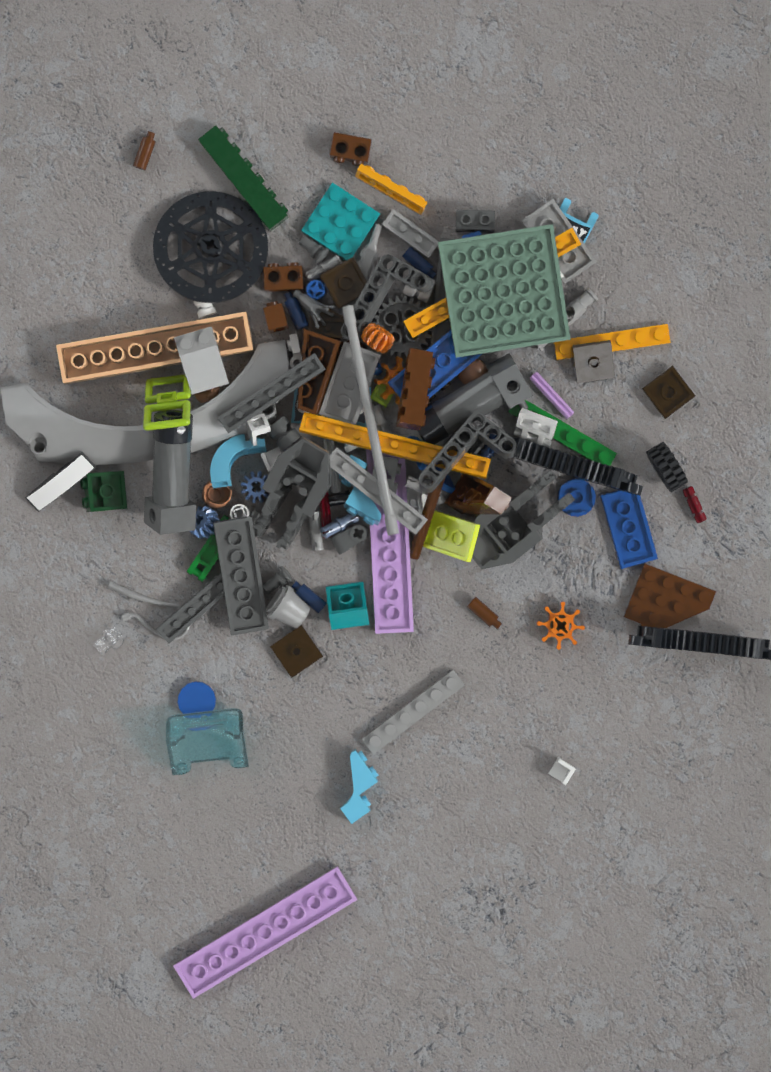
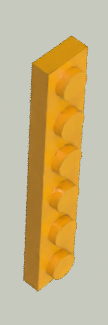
M668 324L570 338L571 340L554 342L556 360L574 358L572 346L611 340L612 352L669 344L671 342Z

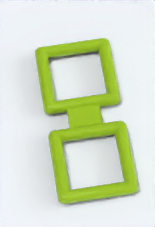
M185 374L146 380L145 402L150 405L144 407V430L182 427L190 424L191 403L189 400H183L191 397V390ZM183 382V392L174 391L153 395V386ZM183 408L182 419L151 422L152 412Z

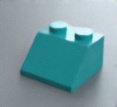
M364 582L326 587L331 630L369 625Z

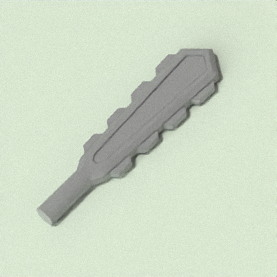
M376 223L369 243L361 250V260L357 261L366 281H368L370 274L375 269L373 262L378 257L376 244L382 225ZM357 299L349 303V305L354 306Z

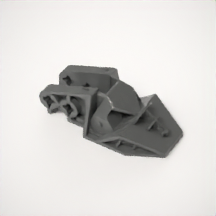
M305 437L277 457L262 489L270 494L261 510L262 516L253 526L254 531L257 532L259 537L270 526L288 493L292 490L293 484L301 486L299 493L306 495L302 501L294 506V513L286 524L287 529L277 542L276 547L279 549L282 547L287 550L306 518L313 516L317 506L332 485L330 452Z
M551 470L518 496L507 494L512 499L509 507L502 515L480 514L475 519L474 523L479 524L480 528L472 558L481 569L515 562L543 539L542 527L575 500L568 492L529 524L520 516L517 511L556 478V475Z

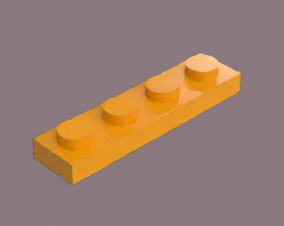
M360 164L355 175L356 178L420 215L423 213L427 201L422 196L409 192L403 185H397L388 176L375 172L371 166Z

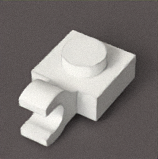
M297 333L289 335L290 340H287L288 350L293 351V357L290 360L291 368L294 367L295 360L302 362Z

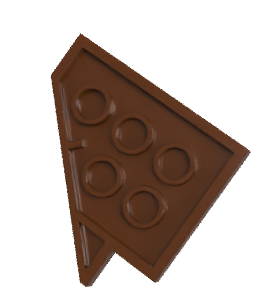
M644 563L623 617L640 623V626L668 628L709 610L716 591Z

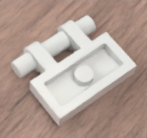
M522 408L518 416L514 435L550 448L558 421Z

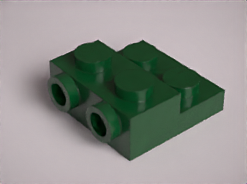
M124 471L88 473L80 480V487L85 491V497H82V507L86 509V512L128 509Z

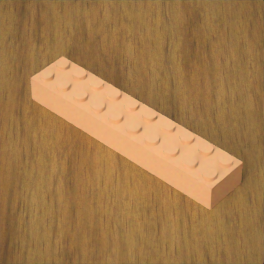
M247 312L56 345L62 382L64 384H71L182 364L174 337L210 326L214 330L221 357L253 352L254 348Z

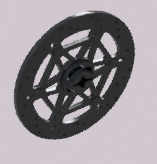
M204 191L180 199L164 213L155 230L153 255L161 277L176 293L196 302L220 303L242 295L256 283L267 261L268 239L261 219L247 203L227 193ZM205 207V214L185 225L178 222L189 211ZM221 207L234 212L244 222L240 225L234 224L218 215L217 208ZM209 219H213L214 230H207ZM205 220L202 232L190 228L196 223ZM217 220L232 228L219 232ZM171 232L178 235V258L174 261L169 260L167 249ZM188 232L197 235V238L193 241L184 233ZM237 233L229 241H226L224 238L226 235ZM251 233L254 243L253 257L250 262L243 259V236ZM182 239L193 246L185 254H182ZM237 240H239V255L228 248ZM214 245V248L207 249V246ZM192 253H195L196 259L184 261ZM228 253L234 259H236L237 262H232L230 260L224 259V257ZM202 262L204 274L189 266ZM219 262L232 266L217 274ZM207 264H214L211 276L208 275ZM185 269L204 280V287L188 283L177 272ZM237 269L243 272V275L233 283L219 288L216 287V281Z

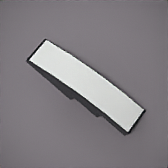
M81 452L70 463L67 462L56 473H52L25 498L39 512L79 482L96 466Z

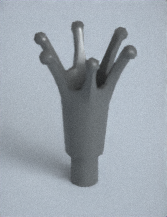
M298 289L293 293V296L299 300V303L312 316L316 328H319L318 321H321L322 326H326V323L320 316L321 312L331 317L334 316V313L328 312V308L335 309L334 305L322 304L307 294H303Z

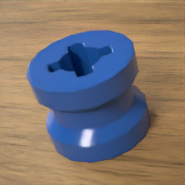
M313 280L308 283L306 292L311 298L320 300L325 296L326 289L321 281Z

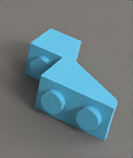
M350 455L352 460L366 470L368 465L366 462ZM339 475L341 483L348 487H351L352 484L349 481H347L344 477ZM352 485L354 488L344 505L347 508L346 511L351 515L363 517V521L369 525L375 524L378 526L381 513L375 503Z
M356 749L350 754L354 787L353 794L340 808L351 824L370 811V801L365 795L362 797L360 794L377 783L378 779L376 777L379 776L373 766L369 768L365 761L368 759L362 751L358 752Z

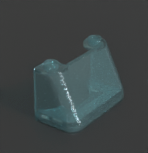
M231 708L176 714L167 719L166 744L172 775L186 774L191 770L192 763L229 759L230 765L234 768L249 767L244 719L240 709Z

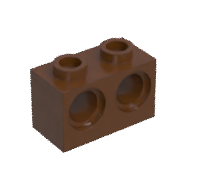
M334 132L330 158H333V161L337 163L350 161L354 166H360V164L368 165L372 139ZM339 144L347 147L344 153L336 151V147ZM357 148H363L366 151L362 157L355 155L354 152Z
M297 262L287 263V266H279V263H270L268 267H263L265 292L304 290L303 267L298 266ZM273 272L279 274V280L276 282L269 281V275ZM290 272L298 273L299 276L296 281L288 280Z
M277 301L267 303V307H264L263 311L269 332L275 333L289 329L282 303L278 304Z

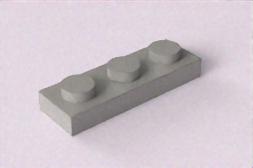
M394 209L382 224V226L428 259L438 246L439 241Z

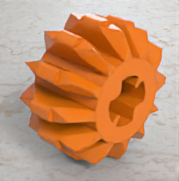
M369 323L361 335L363 342L380 353H387L395 341L389 331L375 323Z

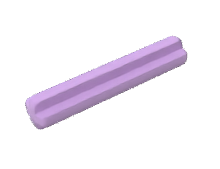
M538 372L530 376L532 383L566 419L573 415L574 411Z

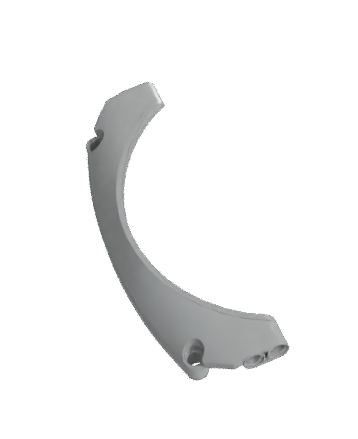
M285 339L258 344L251 360L240 375L218 396L190 412L193 416L191 452L222 444L237 435L247 434L246 422L228 433L218 417L290 370ZM28 383L1 387L3 412L7 427L25 444H30L34 457L40 462L66 464L67 462L70 463L81 452L95 465L153 460V430L146 431L143 429V425L110 426L96 424L76 418L52 406L41 398ZM275 403L259 413L262 414L267 410L272 411L270 414H265L269 424L277 419ZM40 448H45L42 452H37Z

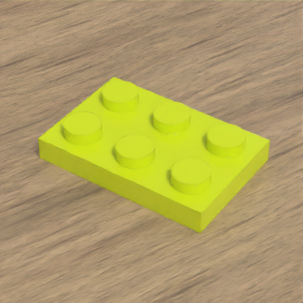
M435 510L423 547L471 562L480 525Z

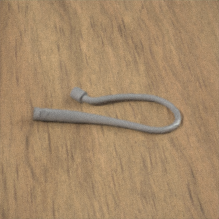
M111 581L108 585V589L136 600L178 609L181 607L178 604L143 596ZM127 612L121 615L124 622L130 620L131 617L137 618L149 631L163 638L158 631L149 626L138 614ZM190 626L173 641L183 638L188 633Z

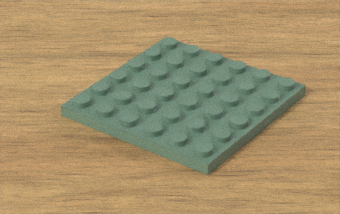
M553 224L438 242L455 358L571 340Z

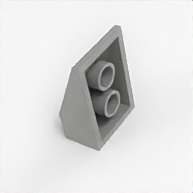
M211 326L174 337L192 395L229 384L215 333Z

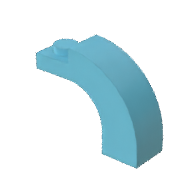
M241 434L224 442L217 449L211 461L210 476L212 487L232 486L231 468L233 463L241 456L266 452L265 439L256 437L257 445L253 446L251 440L246 441L245 434Z

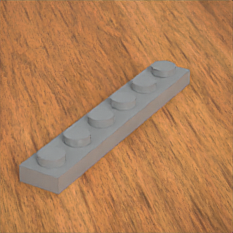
M336 447L330 455L331 468L383 508L378 480ZM390 490L396 520L416 535L428 519Z
M454 670L450 671L362 738L363 742L374 755L465 684Z

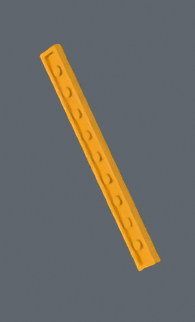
M573 228L555 237L558 257L581 245ZM446 298L403 321L412 338L449 318Z
M304 412L299 432L371 450L366 427ZM378 431L382 453L429 465L443 449L442 446ZM449 450L447 454L449 456H456L457 452ZM465 453L452 471L486 479L491 459ZM442 464L436 465V467L445 469V466Z

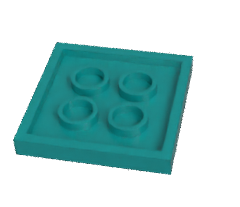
M332 182L301 231L344 260H348L355 255L381 214Z

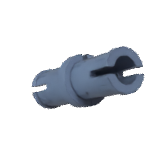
M348 513L341 518H335L334 522L321 527L320 532H326L322 536L327 539L337 532L345 531L346 527L357 523L359 518H355L354 515Z

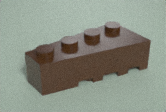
M304 329L302 361L315 353L326 370L299 387L297 409L319 415L343 342Z
M413 348L408 350L396 427L419 431L425 425V407L428 406L429 402L427 392L432 384L430 371L435 366L433 352Z
M463 473L454 486L455 490L449 494L444 503L460 514L502 515L509 507L512 497L476 476Z

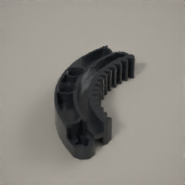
M512 437L516 442V451L513 458L595 484L641 496L643 486L635 484L638 475L621 468L548 448L522 438ZM506 444L502 446V449L510 451L512 447Z
M638 626L637 635H629L628 645L771 660L770 640Z

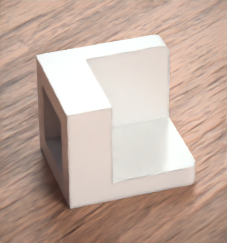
M264 413L256 415L246 422L247 434L253 446L257 445V435L271 432Z
M279 447L261 454L268 472L271 471L277 457L281 454Z
M558 757L548 774L566 785L576 768Z

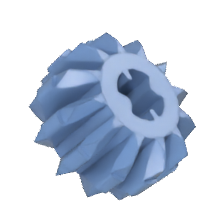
M252 471L250 472L252 479L244 476L248 483L243 482L241 486L247 487V489L242 490L241 493L249 492L245 499L249 500L253 496L252 503H256L257 497H259L260 503H263L262 495L266 498L269 496L262 489L268 475H264L261 479V471H258L257 477H255V473ZM258 482H260L261 491L258 492L256 490L255 493L253 491V483L258 484Z
M198 506L195 530L190 531V533L199 539H209L211 534L215 535L213 522L221 521L217 517L218 513L208 506Z

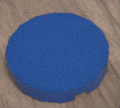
M575 478L566 481L560 487L557 500L561 499L568 492L575 499L563 509L564 513L579 517L591 511L595 504L596 495L594 488L587 481Z
M195 681L188 683L181 689L178 695L179 709L190 719L200 720L206 718L212 713L216 705V696L213 689L204 682Z

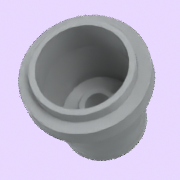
M282 586L274 594L266 608L267 617L297 629L307 617L310 607L293 591L294 589L291 586Z

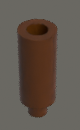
M148 131L147 136L142 137L133 167L146 171L156 143L153 140L155 133Z
M477 597L467 605L489 627L493 625L498 629L502 625L497 620L499 616Z

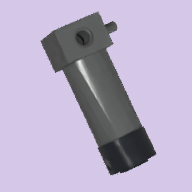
M510 353L487 365L486 367L489 372L437 401L429 403L425 407V425L418 431L423 441L435 445L458 431L472 414L480 413L485 416L506 403L509 409L516 405H519L520 409H528L525 400L532 397L533 394Z
M159 411L154 414V422L182 419L183 411ZM190 414V424L188 426L153 430L152 496L145 497L144 523L160 535L195 530L196 504L189 500L191 440L193 434L192 414Z

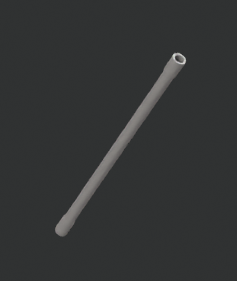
M353 305L342 307V312L351 346L385 514L388 536L399 534L396 516L394 515L366 377Z

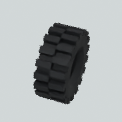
M664 442L646 451L654 470L670 492L688 483L682 467Z

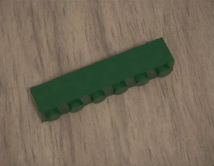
M215 125L198 139L200 144L256 212L269 231H273L289 218L286 214L288 209L282 202L278 204L274 199L276 194L270 187L266 189L262 184L265 180L258 172L255 174L251 170L253 165L246 157L243 159L239 155L241 150L235 142L231 144L228 141L229 135L223 127L219 129Z

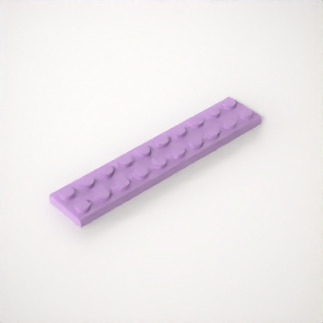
M366 449L367 472L372 475L374 468L372 450ZM382 453L384 457L399 459L398 463L402 464L400 475L395 477V482L398 483L396 495L407 503L405 459ZM386 471L387 480L391 479V476L388 475V471ZM375 503L381 513L378 526L375 524L370 525L375 634L414 632L409 529L397 520L399 534L388 536L384 510Z
M337 866L174 964V968L194 999L355 902L357 897Z

